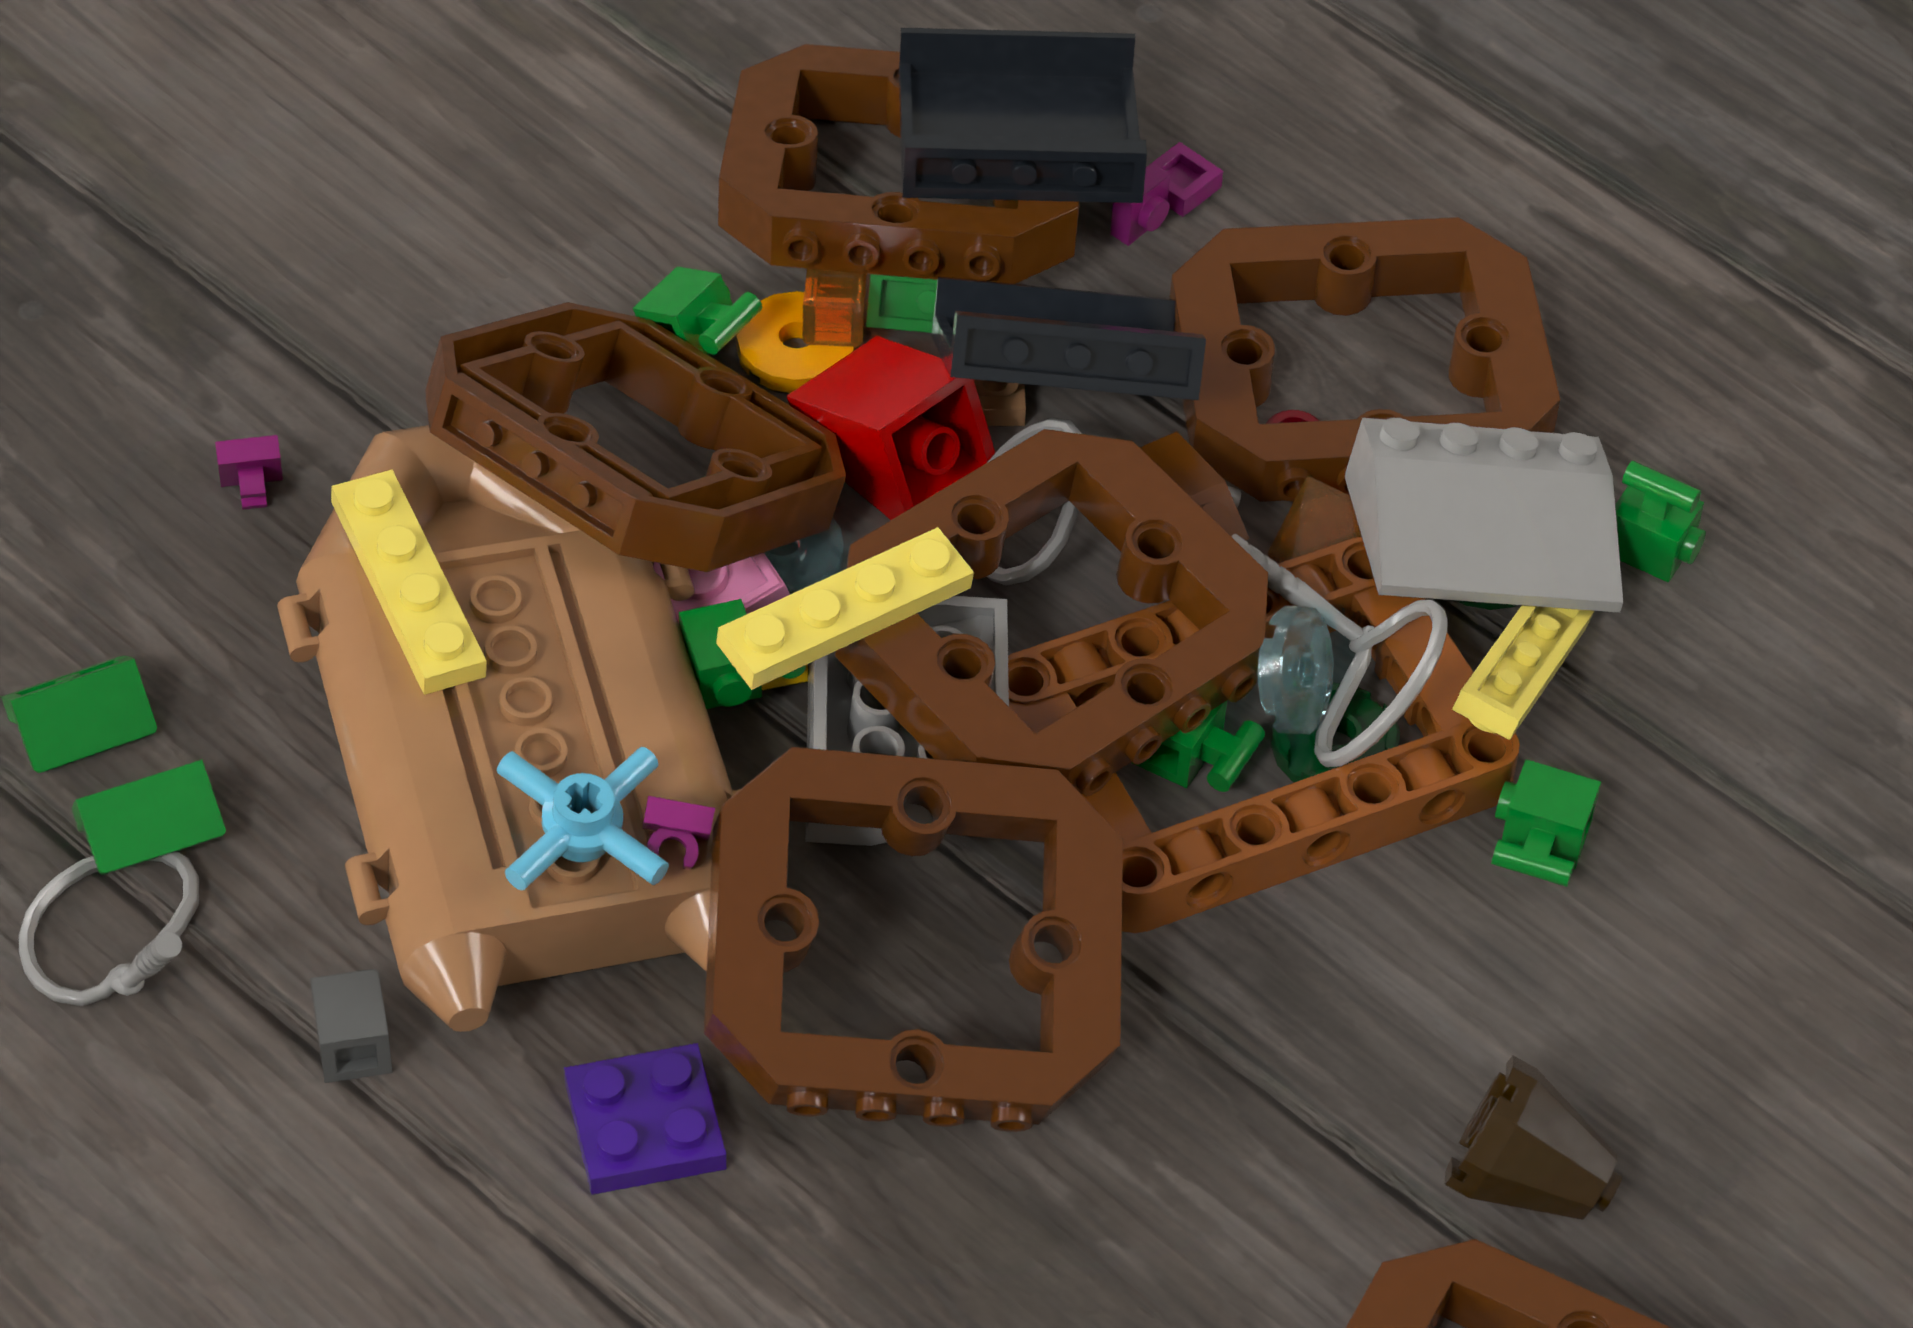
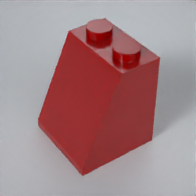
M875 336L787 395L791 407L836 434L846 472L845 482L890 520L985 465L996 453L974 379L950 377L942 358L880 336Z

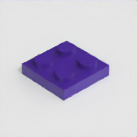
M698 1043L564 1067L565 1086L591 1195L726 1170V1151Z

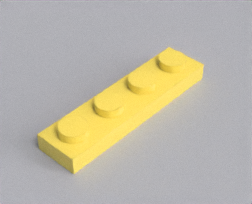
M393 469L331 486V503L423 694L426 695L486 677L487 660Z
M937 527L718 627L716 644L750 689L753 690L970 589L974 572Z
M1522 605L1461 689L1452 710L1469 718L1471 723L1485 732L1497 733L1510 740L1584 633L1594 611Z

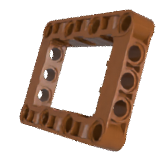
M1362 537L1352 538L1278 563L1279 567H1284L1295 578L1301 579L1361 628L1367 625L1377 627L1401 608L1417 600H1425V598L1379 595ZM1268 588L1265 645L1260 662L1298 649V644L1335 632L1336 630L1282 598L1280 593L1277 594ZM1169 600L1008 655L1009 707L1036 734L1112 686L1117 671L1125 663L1134 659L1149 658L1153 660L1199 631V629ZM1421 616L1407 623L1382 642L1372 646L1371 656L1376 662L1374 671L1380 680L1387 679L1396 695H1398L1413 674L1427 648L1432 632L1430 616ZM1447 633L1441 656L1430 678L1404 713V717L1410 726L1413 724L1417 725L1424 736L1422 738L1153 833L1150 831L1116 772L1097 793L1091 796L1081 794L1123 838L1122 931L1130 933L1147 932L1497 806L1505 781L1513 782L1520 742L1516 732L1508 740L1497 733H1489L1477 728L1471 723L1469 718L1452 710L1461 689L1474 672L1449 634Z

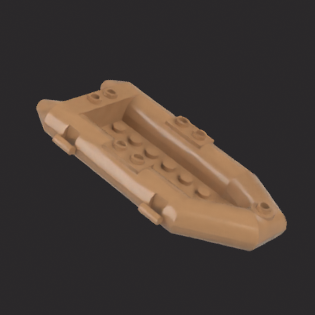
M429 425L386 431L375 435L350 481L393 469L487 660L486 677L426 695L423 694L335 509H333L299 571L296 580L299 594L281 599L277 604L291 660L294 662H306L314 656L317 658L368 854L354 856L345 863L359 922L363 925H374L386 919L404 986L447 1026L459 1032L477 1029L488 1020L497 986L679 953H686L707 972L713 827L722 804L740 789H731L671 599L675 601L687 600L694 594L695 590L688 569L660 563L664 575L663 579L655 572L654 562L616 554L431 434ZM309 626L316 630L319 635L312 637ZM639 747L649 749L656 756L658 767L620 801L623 809L622 830L646 847L649 838L655 832L642 829L648 795L715 808L709 841L696 839L699 853L697 861L691 870L683 869L685 848L681 842L670 839L661 844L659 857L669 863V868L662 880L656 885L650 884L606 852L600 858L589 862H574L560 856L525 890H518L507 880L505 870L545 834L542 827L543 806L499 775L497 767L507 753L514 751L558 784L564 778L578 773L593 774L605 779ZM378 885L388 891V898L381 899Z

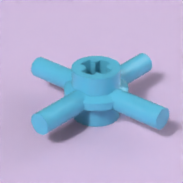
M639 747L605 779L593 774L578 773L564 778L558 784L514 751L507 753L500 761L497 773L543 806L542 827L545 832L538 841L505 870V876L510 884L518 890H525L560 856L574 862H589L600 858L606 852L650 884L656 885L667 873L669 863L622 830L623 809L620 804L622 799L658 767L656 756L649 749Z

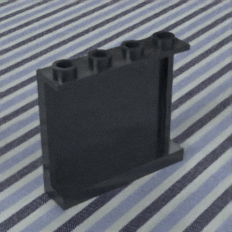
M901 28L899 105L903 198L1143 203L1147 146L1146 140H1141L1139 134L1133 74L1135 33Z
M938 277L931 337L950 377L1199 400L1206 338L1203 334L1174 332V299Z

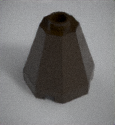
M1514 1055L1506 1063V1075L1499 1072L1492 1081L1461 1136L1459 1144L1468 1148L1466 1155L1461 1162L1452 1157L1445 1171V1185L1467 1198L1581 1220L1593 1208L1604 1212L1616 1194L1622 1180V1176L1613 1171L1617 1163V1154L1537 1068Z

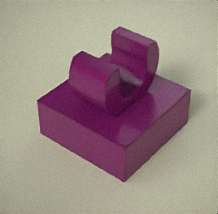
M278 435L216 441L221 487L240 486L242 510L267 507L265 482L283 480Z
M648 795L642 829L655 832L649 838L647 848L659 856V848L663 842L670 839L677 840L685 848L683 869L691 870L697 861L699 853L696 839L709 841L715 808Z

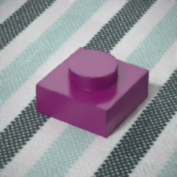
M1178 142L1152 162L1170 174L1168 202L1170 209L1182 217L1222 188L1223 170L1181 142Z
M1151 163L1146 167L1143 203H1113L1112 236L1129 246L1145 232L1156 230L1164 222L1170 208L1168 202L1169 173Z

